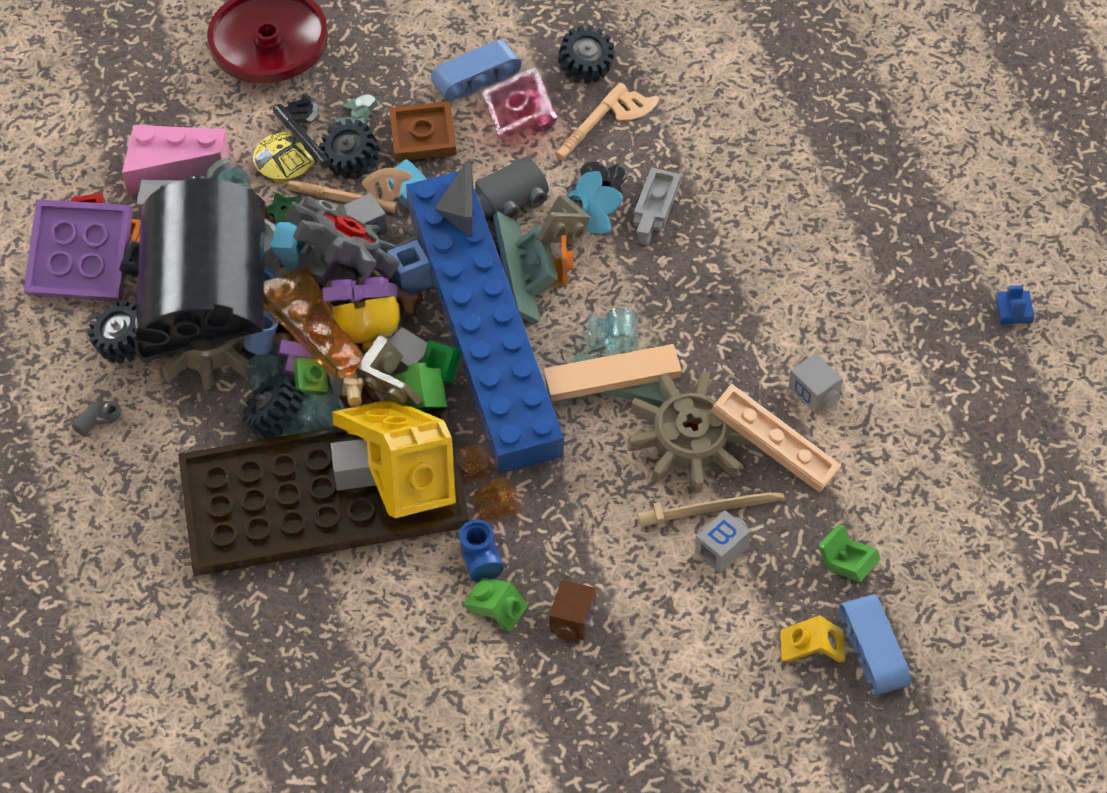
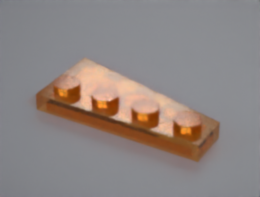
M307 267L264 282V307L335 380L359 371L356 367L363 357L348 333L342 330L336 322L332 307L329 302L323 300V293Z

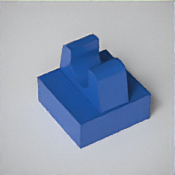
M1023 285L1009 286L1007 291L997 292L996 304L1000 324L1033 323L1034 313L1030 291H1023Z

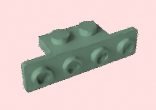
M497 212L493 215L495 234L498 238L501 252L500 257L503 262L506 278L520 317L535 324L540 321L535 296L558 280L550 243H541L536 239L542 228L541 226L537 225L522 237L519 223Z

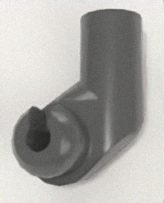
M115 401L94 402L72 424V428L77 433L85 436L95 424L116 421L120 417L121 407Z

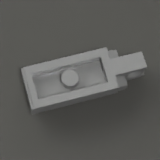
M656 168L650 169L634 210L633 226L638 227L636 231L637 244L649 246L653 232H661L662 227L665 226L681 184L682 174Z

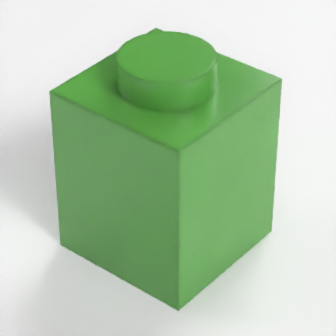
M416 363L406 366V372L394 375L395 379L406 383L421 399L418 406L408 401L404 404L423 412L447 407L440 368H427L426 363Z

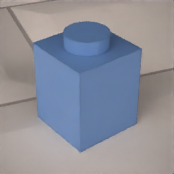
M417 240L387 251L388 254L401 261L392 278L398 287L409 294H415L432 287L430 262Z

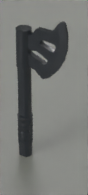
M303 94L301 100L290 102L287 107H284L282 104L275 105L273 113L283 125L291 131L322 168L329 167L331 165L330 159L298 124H310L316 119L319 111L317 102L309 95Z

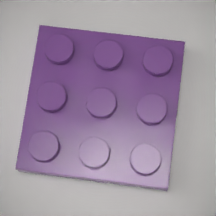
M36 199L24 292L27 295L122 301L125 273L119 271V267L129 245L133 208L130 205Z

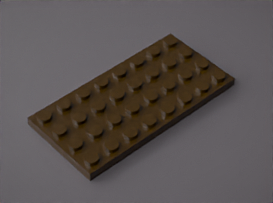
M446 408L424 411L427 414L444 420L452 436ZM339 427L178 454L194 576L461 529L466 522H469V516L453 438L456 503L399 518L388 515L376 485L337 491L331 443L363 439L357 435L348 434L346 430Z

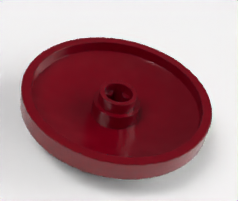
M229 0L213 15L208 26L207 39L213 60L225 73L247 82L274 83L298 76L311 68L325 51L328 42V29L322 9L313 0Z

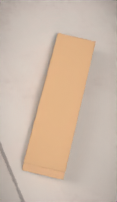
M674 344L544 368V377L551 402L658 382L660 375L667 373L671 379L681 377V367Z
M733 384L726 389L710 410L711 413L819 493H821L841 466Z

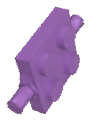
M384 277L364 278L365 285H356V281L335 280L331 281L332 287L323 288V300L337 303L350 301L364 302L365 300L397 296L398 298V287L396 284L389 283L388 278Z

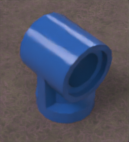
M483 520L466 522L460 529L459 540L461 556L466 563L470 578L475 582H479L481 578L493 579L498 577L503 572L504 566L494 540L491 525ZM474 542H482L480 545H472Z

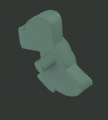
M368 94L352 99L343 105L345 110L350 111L352 117L336 118L335 121H341L343 125L346 124L345 119H351L353 124L356 119L360 120L362 124L368 123V116L378 106V102L374 96Z

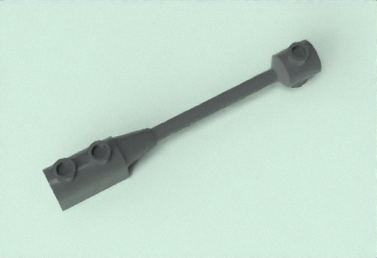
M529 156L475 182L476 194L486 221H494L493 215L497 212L515 219L520 213V207L528 203L532 207L541 206L546 201V194L549 192L544 174ZM415 235L397 244V246H402L415 240H417L419 244L420 242L418 236ZM340 264L326 285L316 283L323 297V288L332 287L331 281L351 280L356 281V285H359V278L362 276L353 267ZM339 302V303H340V304H348V303H350V302Z

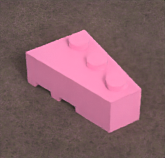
M133 125L122 170L128 195L138 194L141 180L181 181L196 175L206 178L225 176L230 155L225 129Z

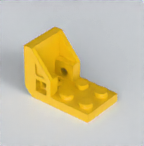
M394 399L332 412L333 425L346 430L348 434L357 435L367 442L368 466L388 515L399 518L456 503L452 436L444 420L406 404H401Z

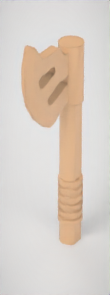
M618 83L579 128L567 138L557 150L555 156L563 161L608 111H613L616 120H635L651 112L657 105L659 98L657 96L645 98L636 91L627 92L626 86ZM633 101H636L637 103L642 105V107L639 108ZM619 102L625 104L629 111H626Z
M384 168L367 176L362 181V185L366 189L367 194H372L384 212L395 214L398 202L394 200L401 195L402 183L411 179L412 174L401 169ZM391 177L393 178L392 190L390 189L388 178ZM293 180L288 182V191L312 197L316 196L321 199L325 198L349 203L364 196L316 184ZM376 182H379L382 190L381 198L378 195Z

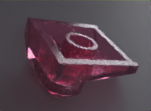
M537 66L481 92L490 110L499 139L528 129L543 132L553 127L557 121V112Z

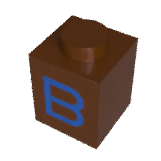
M561 579L549 615L550 632L555 633L556 636L564 640H574L575 638L585 640L596 605V588Z

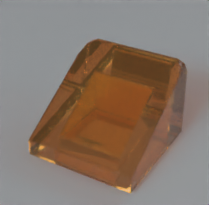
M500 477L474 491L480 519L483 521L521 513L515 485L504 477Z

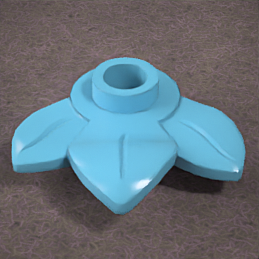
M591 171L582 175L578 180L576 190L567 194V197L576 204L581 200L583 203L582 209L592 217L586 226V231L595 234H604L611 231L608 214L613 213L620 206L623 196L615 188L602 186L600 171Z

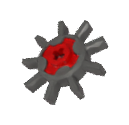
M306 196L302 205L292 202L284 217L285 221L297 226L293 235L295 240L312 243L316 249L325 255L324 261L330 264L335 260L346 266L356 268L363 278H369L373 269H375L387 278L392 279L401 261L387 253L388 250L399 246L378 238L377 234L381 227L376 224L365 225L356 218L347 215L346 209L342 205H339L336 210L325 209L311 196Z

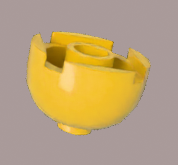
M397 296L370 299L364 302L332 307L335 324L339 333L350 343H362L363 349H369L379 335L385 338L391 336L399 323Z

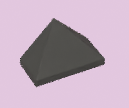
M465 163L434 208L466 236H473L472 163Z

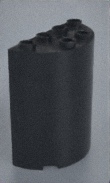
M196 175L190 179L164 184L146 199L141 210L134 343L136 354L142 362L193 350L194 343L204 341L212 345L263 331L265 201L253 192L250 187L226 180Z

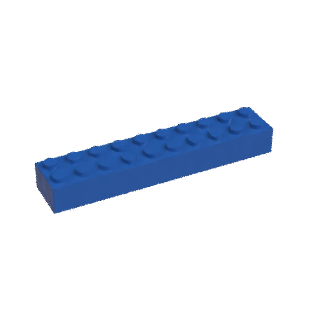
M458 171L406 184L407 205L422 250L430 262L431 277L455 348L461 350L459 359L498 474L564 457V437L474 186L473 236H466L434 209L460 172Z

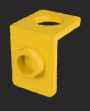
M820 615L786 627L780 632L781 659L784 662H791L818 651L839 663L845 661L844 631ZM828 632L835 639L836 650L829 643Z

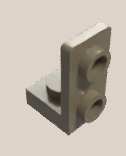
M559 195L544 220L545 223L536 239L541 243H561V235H566V243H576L584 236L586 226L592 217L570 198Z
M379 335L356 367L366 377L364 383L378 393L382 389L387 391L391 398L401 404L408 401L418 406L421 402L419 396L406 383L390 376L397 368L403 355L389 339Z

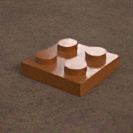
M450 101L389 108L395 162L406 159L417 160L457 155Z

